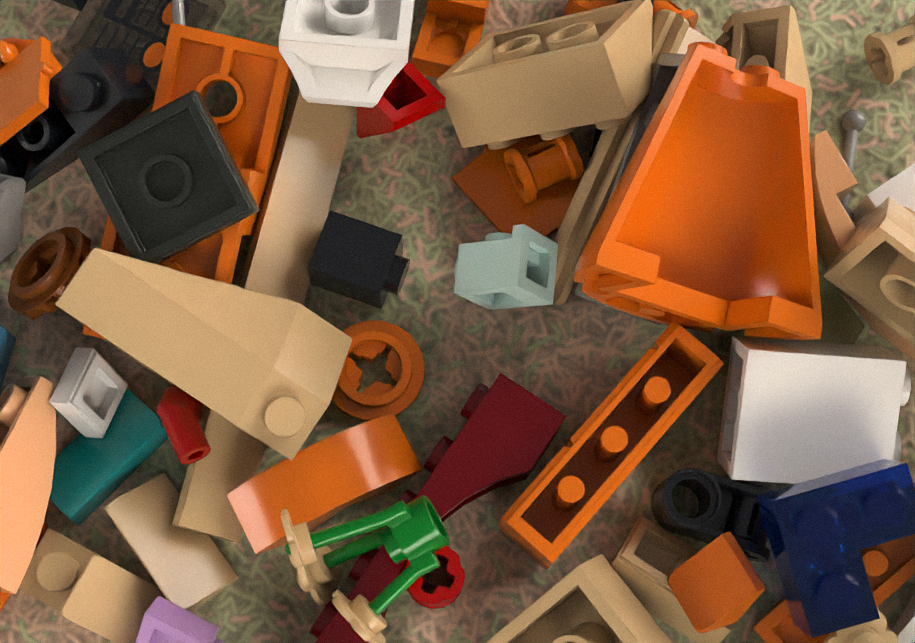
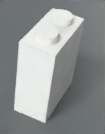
M732 335L717 454L718 463L732 480L888 490L891 469L897 468L901 458V438L897 431L900 406L906 405L911 391L910 372L906 368L907 361L883 346L801 340L753 339Z

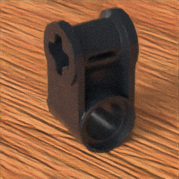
M686 468L675 472L656 486L651 496V510L655 520L664 529L707 544L711 543L722 533L730 531L748 560L768 562L771 550L766 547L774 511L782 509L785 497L763 486L734 481L701 469ZM675 486H686L696 494L699 507L694 518L684 517L674 508L672 491Z

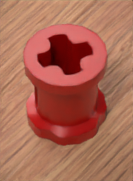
M448 546L436 551L435 554L439 561L447 564L445 576L453 581L450 588L438 586L433 594L426 593L422 590L423 577L421 576L407 589L411 598L422 607L430 609L444 608L453 603L461 593L465 571L461 566L458 553ZM408 560L405 569L410 565Z

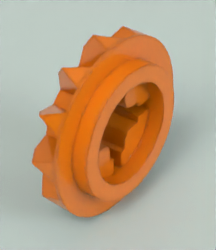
M369 320L349 326L342 332L353 340L332 396L333 402L345 415H351L366 421L394 413L397 418L402 411L417 400L424 381L425 365L418 344L408 332L389 322ZM389 350L385 372L391 377V382L396 384V386L394 387L388 382L383 384L382 382L374 381L369 388L365 387L362 393H359L363 372L351 358L354 357L360 362L364 360L368 363H374L378 357L382 358L386 351Z

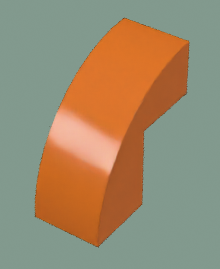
M394 413L343 430L297 452L292 461L286 458L234 489L227 494V497L255 554L288 543L281 521L280 510L288 509L293 525L306 521L311 532L348 506L389 493L421 472L423 468Z

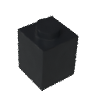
M330 210L307 269L311 285L382 309L388 292L396 295L399 294L408 272L410 259L402 257L403 243L401 234Z

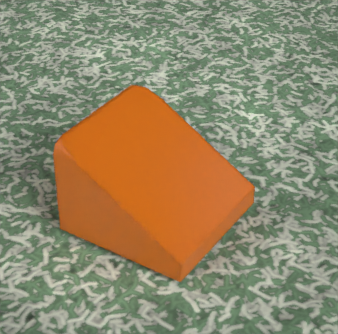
M730 531L722 533L681 564L667 579L678 602L698 633H706L736 623L766 589Z

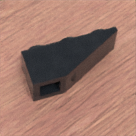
M86 47L50 79L49 107L0 146V174L23 178L26 182L25 193H27L79 158L77 151L128 125L154 102L155 92L123 48Z

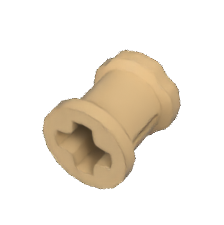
M915 15L909 19L908 25L887 34L876 31L865 38L864 51L866 61L879 82H883L886 85L893 84L901 78L903 72L915 67Z

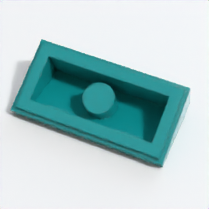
M127 388L103 438H90L79 434L55 458L52 489L49 498L70 521L80 526L169 438L160 418Z

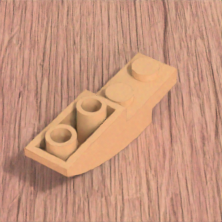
M42 376L17 380L16 384H9L0 394V592L17 593L39 539L52 489L56 456V410L49 403L54 393L53 383Z

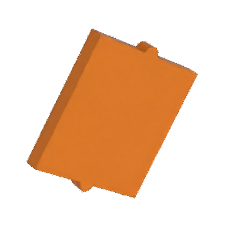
M42 35L0 69V146L49 107L50 78L54 74V69L50 67L51 42Z
M540 134L522 137L513 145L498 150H490L487 144H484V152L452 177V181L498 232L512 234L513 225L525 224L546 237L555 230L558 232L582 179L581 177L571 181L569 178H566L538 191L537 198L529 203L521 199L509 177L503 154L512 148L520 152L545 141L541 139Z

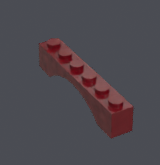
M502 373L499 374L490 388L480 383L460 412V415L468 421L456 439L453 441L444 435L426 460L423 468L432 474L418 494H415L407 489L398 502L403 500L408 504L425 495L436 509L442 522H445L463 506L493 490L526 480L561 429L567 416ZM384 545L380 549L375 548L361 554L348 575L356 584L347 598L353 600L361 594L371 602L405 570L407 560L396 564L389 556ZM332 600L325 606L309 631L311 635L318 639L316 643H369L352 629L351 624L336 609ZM388 607L381 613L384 619Z

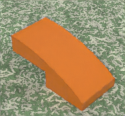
M427 0L426 13L412 54L411 64L422 75L439 78L481 41L491 0Z

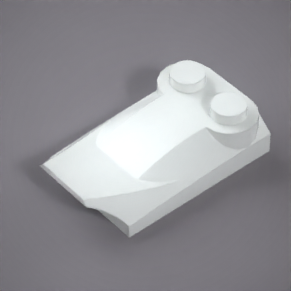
M286 0L278 39L279 52L289 66L302 97L308 103L373 108L378 104L389 84L408 63L415 0Z

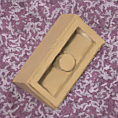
M164 472L115 498L105 505L104 509L166 599L193 613L238 580L239 576L210 536L171 526L180 492Z
M639 515L612 559L611 566L648 613L696 643H721L732 630L734 624L706 633H698L689 621L667 581L676 568L699 551L647 518Z

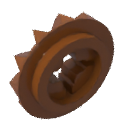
M64 227L38 239L23 254L12 273L8 292L10 307L32 320L42 316L45 312L50 314L55 312L58 308L55 305L56 300L91 251V239L76 227Z

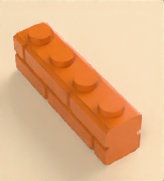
M673 321L655 341L652 348L647 350L570 438L567 446L562 447L500 518L497 527L533 560L547 570L720 370L724 363L685 328Z

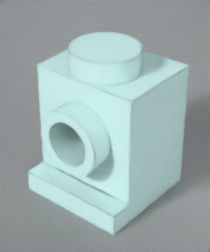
M525 224L513 225L512 234L490 233L485 236V241L459 244L458 258L454 265V293L491 310L553 305L558 243Z

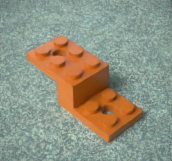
M170 23L151 112L193 90L200 92L205 102L207 91L211 86L219 82L230 83L237 94V103L234 109L228 115L223 117L212 116L260 210L273 165L292 72L280 54L278 46ZM259 212L162 261L159 265L232 284L242 235L253 236ZM107 214L100 249L130 257L109 214ZM86 325L83 326L82 334L105 339Z

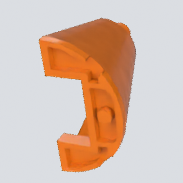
M709 42L691 43L688 45L685 56L576 263L574 282L583 283L582 292L600 303L637 317L667 325L674 321L685 329L713 333V327L725 331L745 329L744 336L753 339H821L822 312L805 88L779 78L780 73L768 66L747 65L740 68V71L735 69L737 59L727 56V50L720 45Z

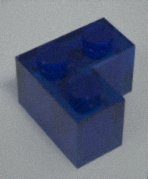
M881 459L756 495L793 624L811 638L880 619L860 550L915 534V488L908 464L906 462Z

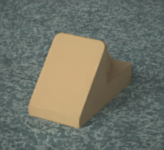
M49 527L36 547L18 588L59 611L60 616L115 643H135L146 610L158 595L164 597L156 585Z

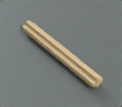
M662 9L653 17L651 80L661 53L677 54L689 28V21L670 10ZM644 100L633 111L631 120L620 126L603 130L556 234L554 242L558 243L553 299L555 304L562 305L565 303L574 285L576 263L607 205Z

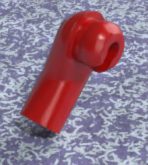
M172 385L162 394L156 411L180 463L184 465L191 464L203 459L211 451L210 445L198 422L203 409V403L176 385Z

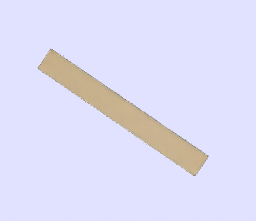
M297 82L295 83L239 287L304 304L310 282L307 267L326 222L354 118L355 106L308 103L302 97ZM205 405L200 426L210 445L211 451L203 459L188 465L171 526L230 542H240L243 528L227 494L258 475L266 444Z

